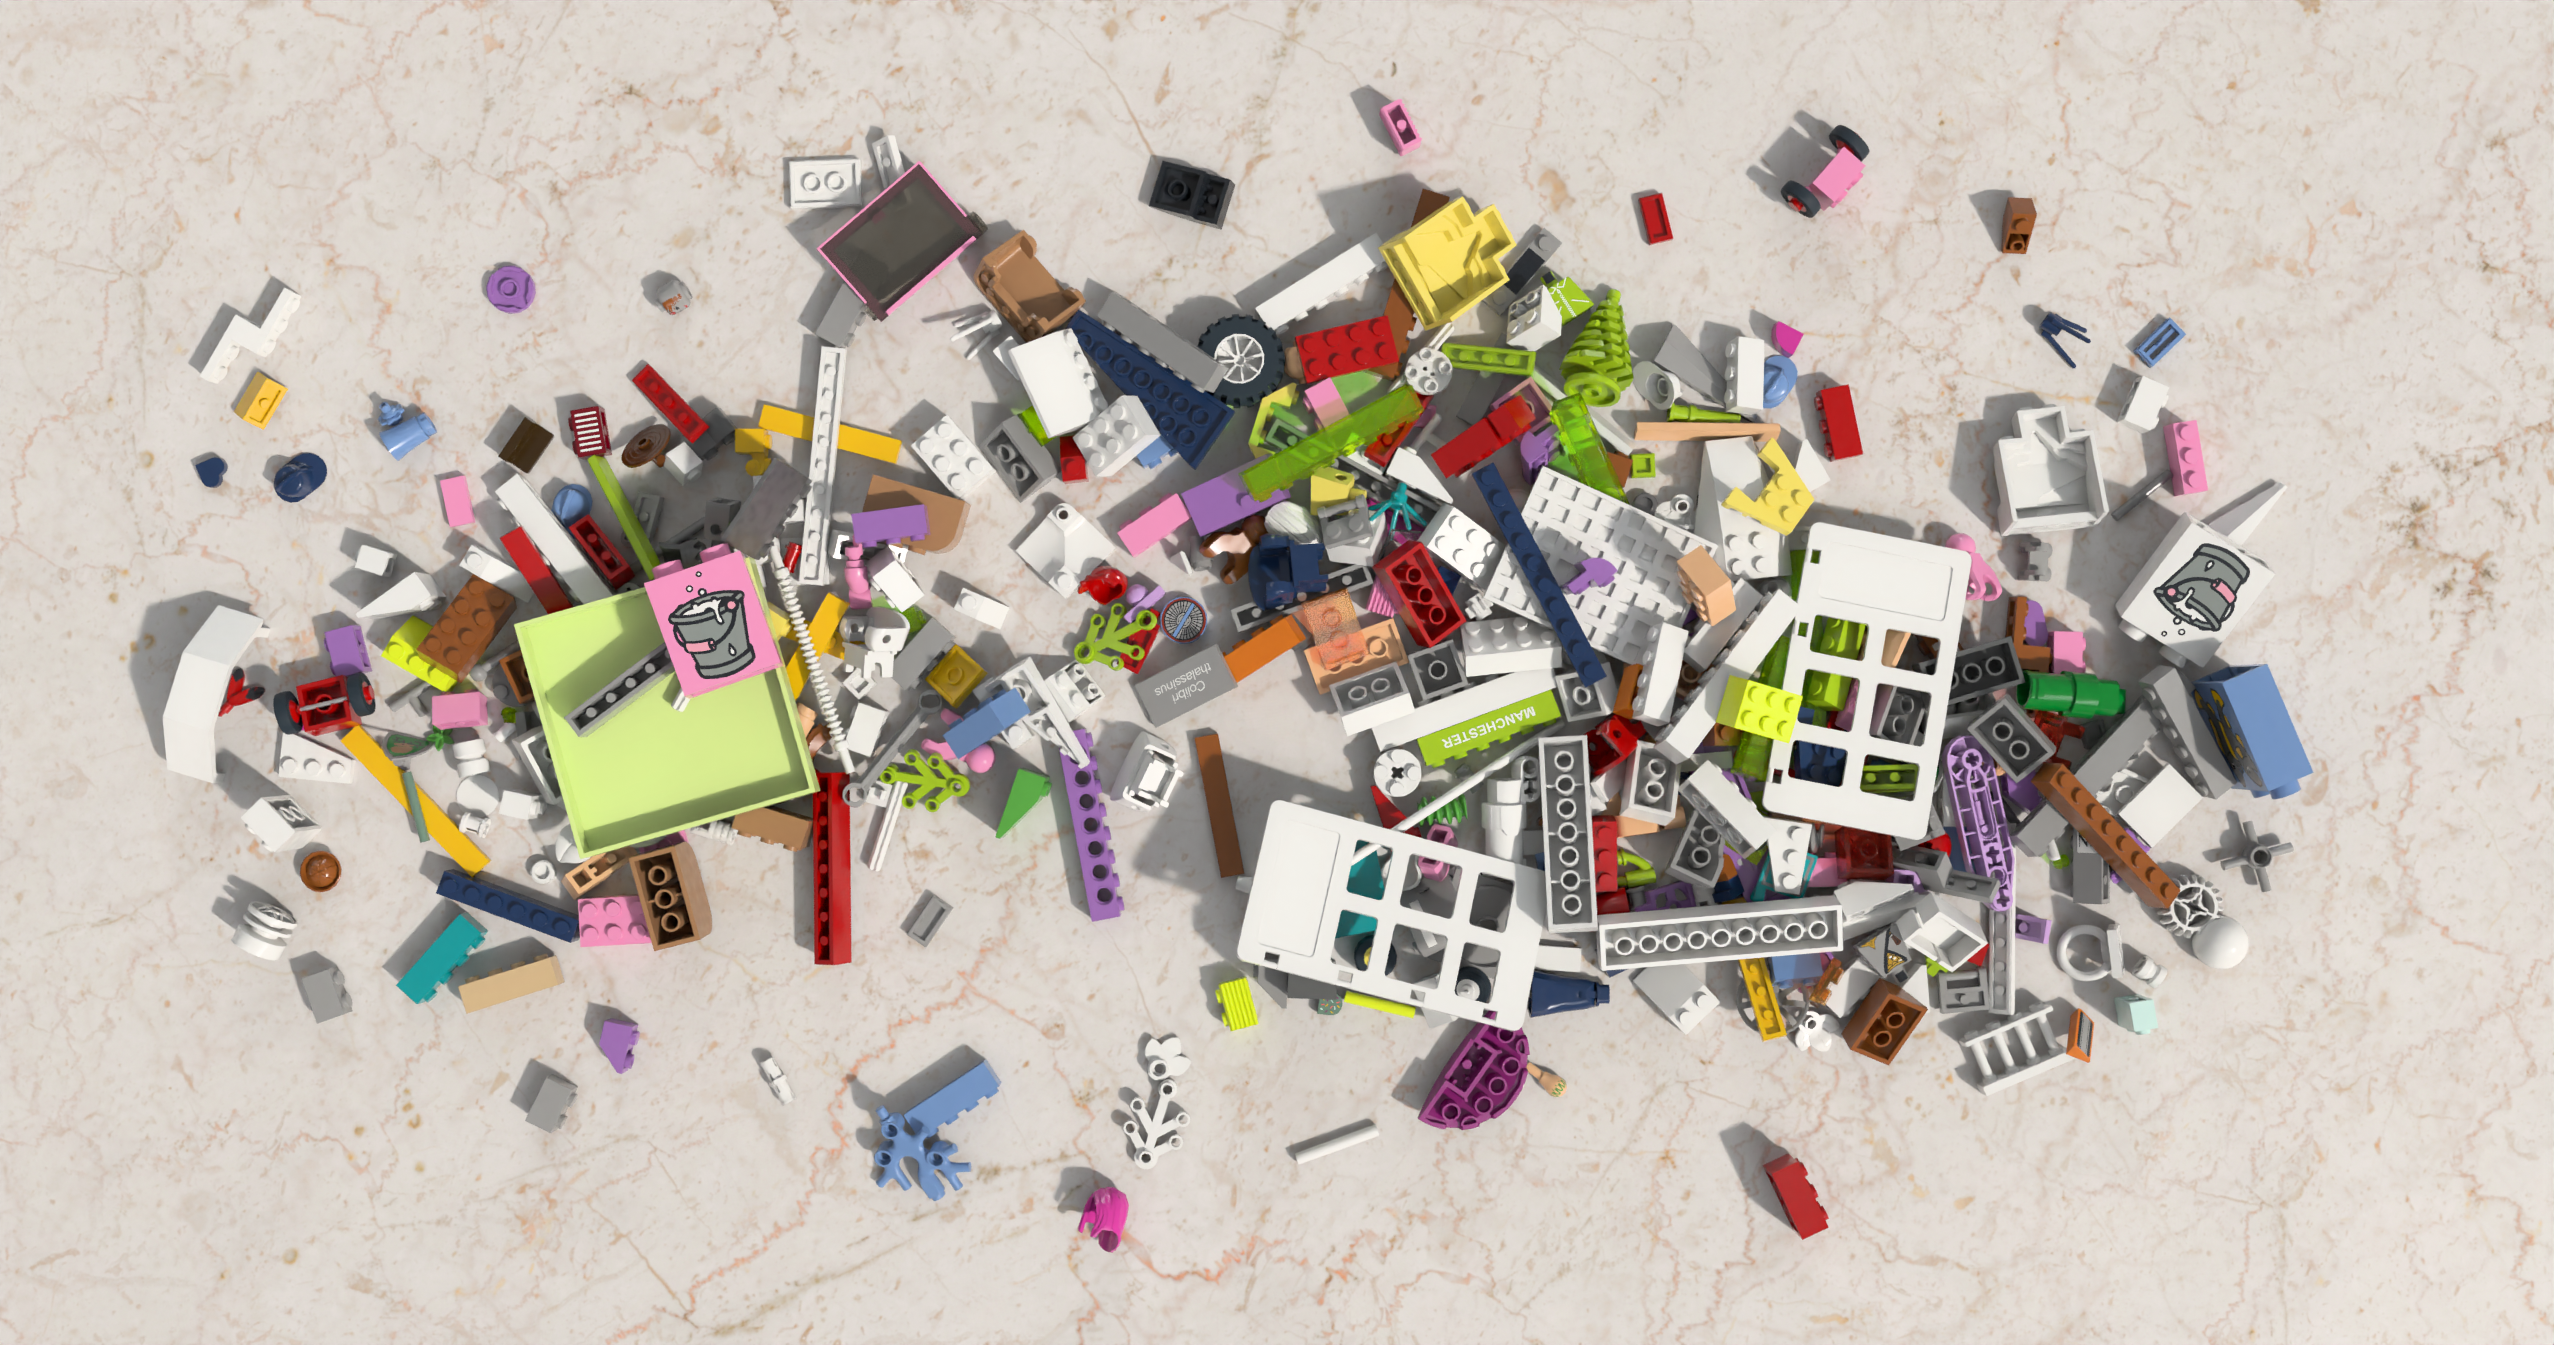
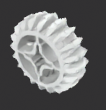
M2182 874L2179 876V880L2172 878L2173 883L2181 891L2189 887L2192 888L2183 898L2176 897L2168 909L2162 908L2157 911L2158 915H2164L2160 922L2168 924L2166 929L2171 932L2174 931L2176 936L2184 935V938L2190 939L2194 934L2196 936L2201 935L2202 929L2213 922L2215 918H2220L2217 912L2224 910L2223 907L2218 906V903H2221L2223 899L2216 897L2220 891L2217 888L2212 889L2214 883L2211 881L2205 882V877L2203 876L2197 878L2195 874H2189L2188 877ZM2203 896L2205 898L2206 908L2202 905L2201 902ZM2182 902L2190 903V905H2192L2194 908L2198 910H2190V908ZM2174 905L2178 907L2179 912L2177 917L2174 912ZM2196 915H2202L2198 922L2188 925L2189 921H2192Z

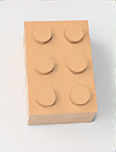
M1702 545L1677 561L1679 569L1677 575L1681 580L1679 584L1683 589V592H1681L1682 596L1688 604L1693 603L1696 606V613L1703 622L1707 620L1713 627L1736 611L1731 580Z

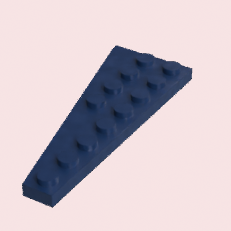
M1078 310L1065 329L1072 328L1079 345L1125 395L1138 396L1159 433L1188 465L1196 470L1234 416L1235 411L1204 391L1202 393L1191 386L1192 383L1190 381L1177 377L1173 374L1174 371L1158 364L1155 358L1144 354L1138 350V347L1125 341L1115 332L1106 328L1081 310Z

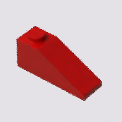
M1375 785L1370 786L1383 828L1391 829L1407 819ZM1412 826L1403 832L1422 838L1419 827L1414 828Z

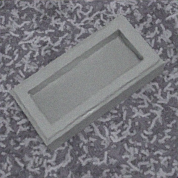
M933 895L906 935L926 948L953 907L936 895Z

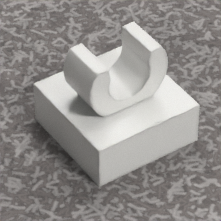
M876 780L867 791L866 802L886 808L893 784H885L882 781Z

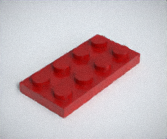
M1388 315L1295 336L1294 338L1306 384L1399 362Z

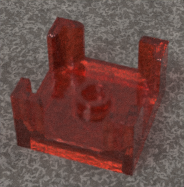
M2038 710L2034 723L2056 746L2055 753L2043 763H2061L2070 770L2072 762L2056 757L2064 735L2081 739L2085 728L2067 722L2068 718L2062 715Z

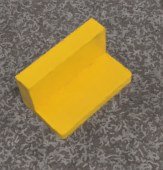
M257 372L236 406L234 413L241 419L264 430L288 389L267 378L264 374Z

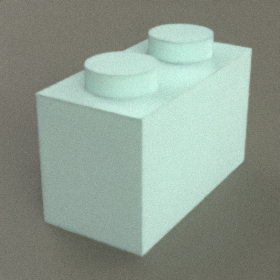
M2139 994L2114 998L2118 1026L2127 1029L2128 1032H2135L2136 1035L2151 1033L2150 1029L2158 1028L2153 999Z

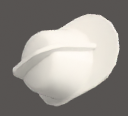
M1642 361L1634 367L1633 383L1636 389L1658 409H1669L1674 400L1683 394L1679 379L1674 373L1662 371L1649 361Z

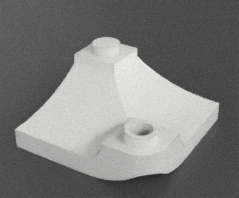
M1061 503L1054 507L1044 521L1017 548L1016 552L1065 599H1068L1080 586V581H1083L1087 575H1091V572L1098 568L1112 554L1116 547L1071 505ZM1061 511H1067L1068 517L1066 519L1060 518L1059 514Z

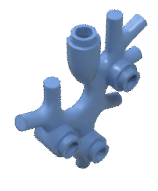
M884 1105L875 1110L880 1117L879 1123L882 1126L881 1132L883 1136L887 1139H892L883 1141L874 1156L875 1162L879 1166L884 1167V1172L876 1180V1184L879 1187H884L890 1179H896L904 1191L911 1188L912 1184L899 1166L900 1160L906 1156L917 1160L918 1180L929 1199L932 1198L933 1201H937L945 1195V1187L934 1173L935 1169H939L944 1173L955 1191L963 1187L956 1173L971 1172V1162L956 1163L948 1159L950 1155L958 1152V1147L955 1143L948 1146L944 1141H937L928 1150L923 1145L924 1139L930 1133L927 1127L923 1126L916 1135L912 1136L902 1129L905 1120L900 1113H888Z

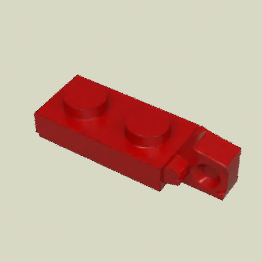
M1151 608L1150 612L1154 613L1158 620L1161 612ZM1150 617L1145 620L1146 625L1150 624ZM1156 624L1151 630L1141 629L1130 635L1126 644L1142 647L1145 654L1141 660H1134L1129 655L1121 653L1120 658L1124 661V668L1139 674L1159 633L1160 625ZM1139 649L1134 651V657L1139 655Z

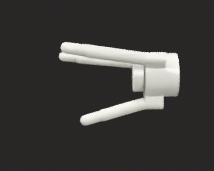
M994 310L989 313L986 311L978 316L954 324V327L957 328L976 321L979 322L950 337V341H955L981 327L985 334L990 332L966 356L967 360L976 355L993 337L1000 334L998 329L1003 325Z

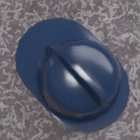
M303 453L293 458L280 468L275 475L274 489L277 495L282 500L290 503L303 500L325 481L327 466L324 460L312 453Z

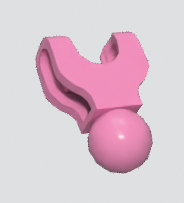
M1965 533L1952 535L1946 541L1945 547L1966 551L1972 559L1965 599L1996 600L2002 592L2000 582L1992 568L1985 563L1981 554L1975 553V541ZM1986 583L1991 584L1993 588L1990 595L1986 593ZM1969 586L1975 591L1973 594L1969 592Z
M944 708L940 715L941 719L948 725L959 718L964 721L962 716L950 709ZM924 739L921 743V748L929 754L940 753L943 756V760L957 758L946 741L938 743L932 739ZM984 743L961 757L960 760L967 762L968 767L972 771L985 773L994 766L996 756L994 750Z

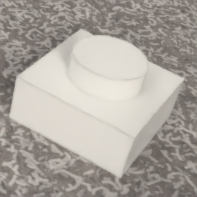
M857 668L843 684L858 700H861L877 682L872 677L861 678V669Z

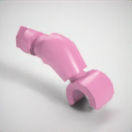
M854 534L853 546L845 547V556H848L849 560H846L844 574L850 588V607L852 610L870 609L873 607L870 591L871 585L868 583L867 566H864V560L860 558V555H863L862 544L855 543Z

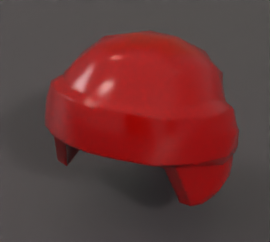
M1101 566L1095 568L1091 575H1087L1083 581H1080L1077 592L1082 594L1088 590L1095 601L1107 605L1113 599H1118L1124 595L1128 586V580L1125 574L1117 568Z

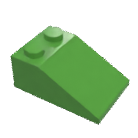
M1026 768L1018 769L995 836L996 838L1001 839L1005 837L1043 797H1048L1052 783L1049 782V776Z

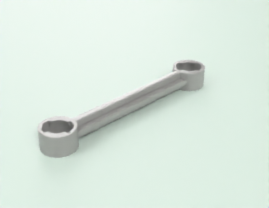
M930 689L921 693L918 700L919 705L858 781L850 783L844 788L843 799L848 806L856 808L866 802L867 791L925 719L941 709L942 697L937 691ZM928 694L936 695L939 699V706L934 708L925 707L924 709L922 706L923 696L925 697ZM854 787L861 788L864 798L857 802L848 801L846 797L847 791Z

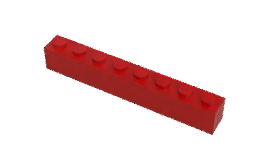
M819 772L816 773L821 791L813 793L814 964L839 965L852 963L850 806L843 799V790L850 784V773ZM850 790L846 794L848 801H850Z

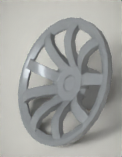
M1742 979L1738 987L1736 999L1738 1012L1746 1025L1759 1033L1755 1018L1751 1021L1744 1009L1752 1008L1750 1001L1742 1003L1743 991L1746 989L1744 979ZM1803 983L1793 984V987L1786 988L1783 991L1779 988V985L1773 987L1780 1013L1791 1024L1785 1028L1787 1034L1801 1025L1809 1009V993L1807 987L1803 986ZM1801 988L1803 1001L1787 1000L1786 996ZM1786 1006L1803 1008L1797 1020L1785 1010Z

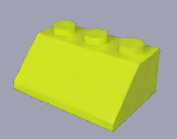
M412 615L392 635L381 656L441 691L452 692L458 681L422 661L416 650L434 626Z

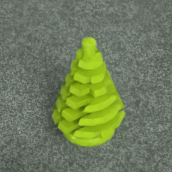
M1616 289L1608 290L1606 300L1601 301L1596 308V312L1591 314L1589 322H1587L1582 333L1573 342L1574 344L1570 347L1559 370H1562L1560 375L1566 380L1563 387L1565 394L1574 401L1584 405L1608 407L1618 403L1621 392L1625 391L1626 387H1630L1634 378L1629 344L1625 341L1628 340V334L1625 331L1624 311L1622 305H1619L1621 293Z

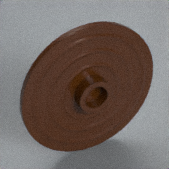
M656 424L639 432L624 448L621 457L622 463L626 467L636 468L653 460L659 468L663 467L666 458L661 452L669 442L670 429L664 424Z

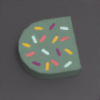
M1337 993V1000L1319 999L1317 1014H1337L1342 1008L1340 995Z

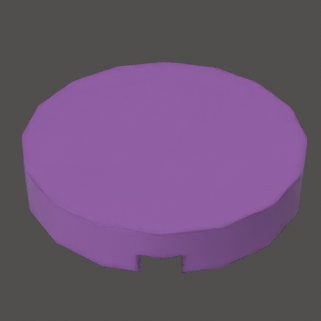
M515 266L499 268L498 271L489 277L486 286L487 297L494 307L509 314L520 313L526 310L532 304L536 294L535 283L531 275L522 268Z

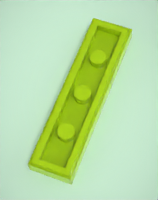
M1445 342L1442 344L1441 352L1448 357L1452 368L1533 377L1536 358L1535 351Z

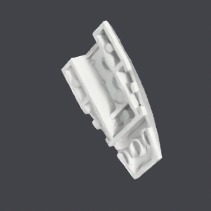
M1752 436L1705 441L1703 448L1701 480L1698 489L1699 497L1693 534L1718 545L1713 560L1731 581H1737L1740 578L1749 580L1793 575L1788 535L1786 536L1760 524L1759 520L1750 516L1744 517L1741 512L1735 509H1727L1721 505L1735 487L1739 488L1752 501H1755L1769 481L1761 458L1757 456L1758 450Z

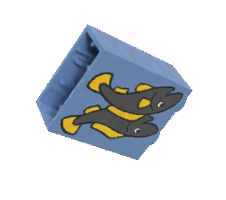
M2268 664L2231 665L2191 682L2196 687L2191 694L2197 709L2237 781L2231 787L2232 789L2251 790L2254 798L2270 794L2272 799L2287 797L2301 790L2297 779L2314 772Z

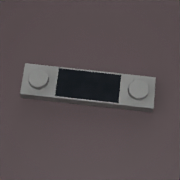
M1543 228L1506 272L1510 280L1485 297L1483 302L1501 316L1560 247L1562 242Z

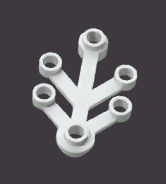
M1170 1078L1162 1080L1159 1084L1158 1092L1161 1096L1153 1121L1145 1108V1101L1142 1098L1135 1097L1131 1101L1130 1107L1132 1111L1138 1114L1148 1134L1146 1144L1137 1131L1138 1124L1134 1120L1126 1121L1123 1126L1125 1134L1131 1137L1137 1149L1134 1155L1135 1163L1142 1169L1153 1168L1158 1161V1156L1172 1149L1178 1150L1183 1145L1182 1136L1174 1134L1170 1137L1169 1141L1155 1147L1158 1137L1179 1126L1186 1127L1190 1123V1115L1182 1111L1175 1118L1162 1124L1169 1099L1175 1096L1178 1088L1177 1083ZM1165 1085L1171 1086L1172 1092L1165 1093L1163 1087ZM1135 1101H1140L1142 1103V1107L1140 1109H1136L1134 1107L1133 1103ZM1181 1115H1185L1188 1118L1186 1123L1179 1121ZM1127 1124H1133L1135 1130L1132 1132L1126 1129ZM1178 1138L1181 1141L1180 1145L1174 1146L1171 1142L1172 1139ZM1149 1154L1151 1159L1147 1162L1143 1161L1142 1155Z

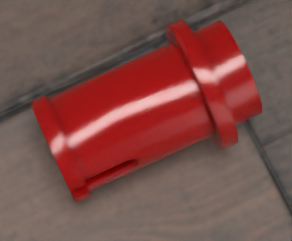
M789 541L788 545H785L787 549L783 557V563L790 573H794L800 553L802 554V545Z

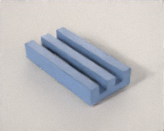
M2169 317L2133 352L2136 355L2139 354L2140 359L2145 361L2147 366L2151 368L2186 333ZM2170 325L2171 328L2151 348L2144 352L2143 349ZM2176 332L2178 335L2151 359L2149 356Z

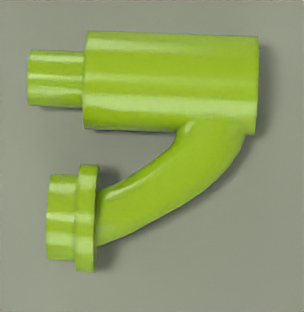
M1619 848L1617 851L1618 865L1623 864L1625 866L1628 861L1637 865L1640 869L1624 872L1625 876L1617 877L1618 887L1627 885L1628 888L1656 883L1654 868L1648 861L1637 855L1624 852L1623 848Z

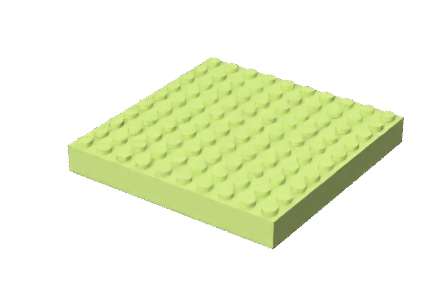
M745 558L784 666L691 698L683 712H679L671 707L681 688L676 671H674L588 737H578L564 718L665 642L645 587L514 624L580 859L821 791L755 559Z

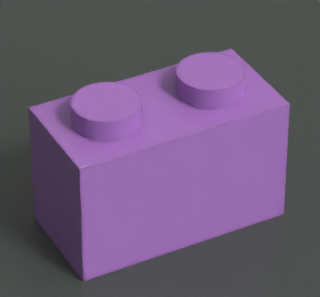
M350 625L324 632L326 637L324 645L330 653L332 660L330 662V669L335 676L345 675L349 677L357 673L365 674L372 672L361 626Z

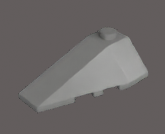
M1695 808L1676 844L1664 873L1685 883L1713 889L1723 868L1725 839Z

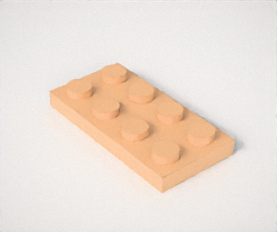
M1393 618L1304 650L1320 695L1331 691L1329 685L1395 661L1398 666L1409 663Z

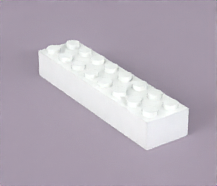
M1780 589L1772 594L1768 592L1755 606L1754 609L1756 611L1750 616L1748 615L1740 627L1742 629L1737 634L1734 633L1726 643L1728 648L1722 653L1719 652L1712 661L1714 666L1709 671H1705L1697 682L1700 685L1686 695L1683 700L1686 704L1680 709L1677 708L1671 715V724L1666 728L1663 727L1655 737L1658 741L1653 747L1676 765L1689 759L1716 723L1729 675L1748 680L1802 607Z
M1587 735L1538 738L1549 933L1598 931Z

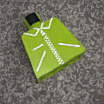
M1552 271L1540 278L1542 284L1547 287L1562 316L1561 327L1594 306L1593 302L1570 277H1566L1558 282Z

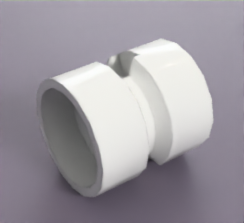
M484 739L452 745L454 757L460 760L457 764L459 778L491 771L488 759L483 757V754L486 752Z

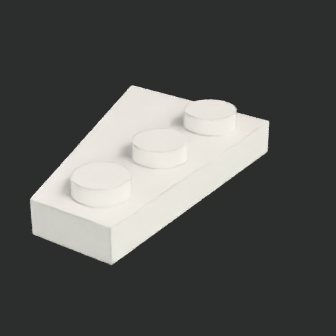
M1763 816L1777 830L1766 840L1769 849L1774 890L1799 895L1812 824Z

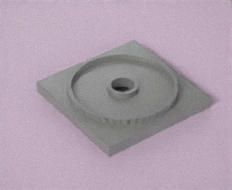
M1456 867L1452 878L1456 892L1461 869ZM1478 875L1470 913V919L1474 926L1479 927L1482 921L1489 919L1495 922L1497 926L1496 932H1504L1513 889L1512 884ZM1466 942L1463 947L1459 968L1475 967L1482 970L1489 978L1494 979L1499 952ZM1444 949L1428 956V959L1442 963Z

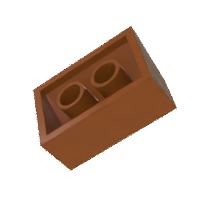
M1879 978L1841 1035L1850 1050L1890 1065L1928 1009L1900 986Z

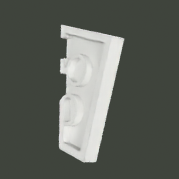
M283 733L278 777L353 783L354 759L330 748H325L299 735Z

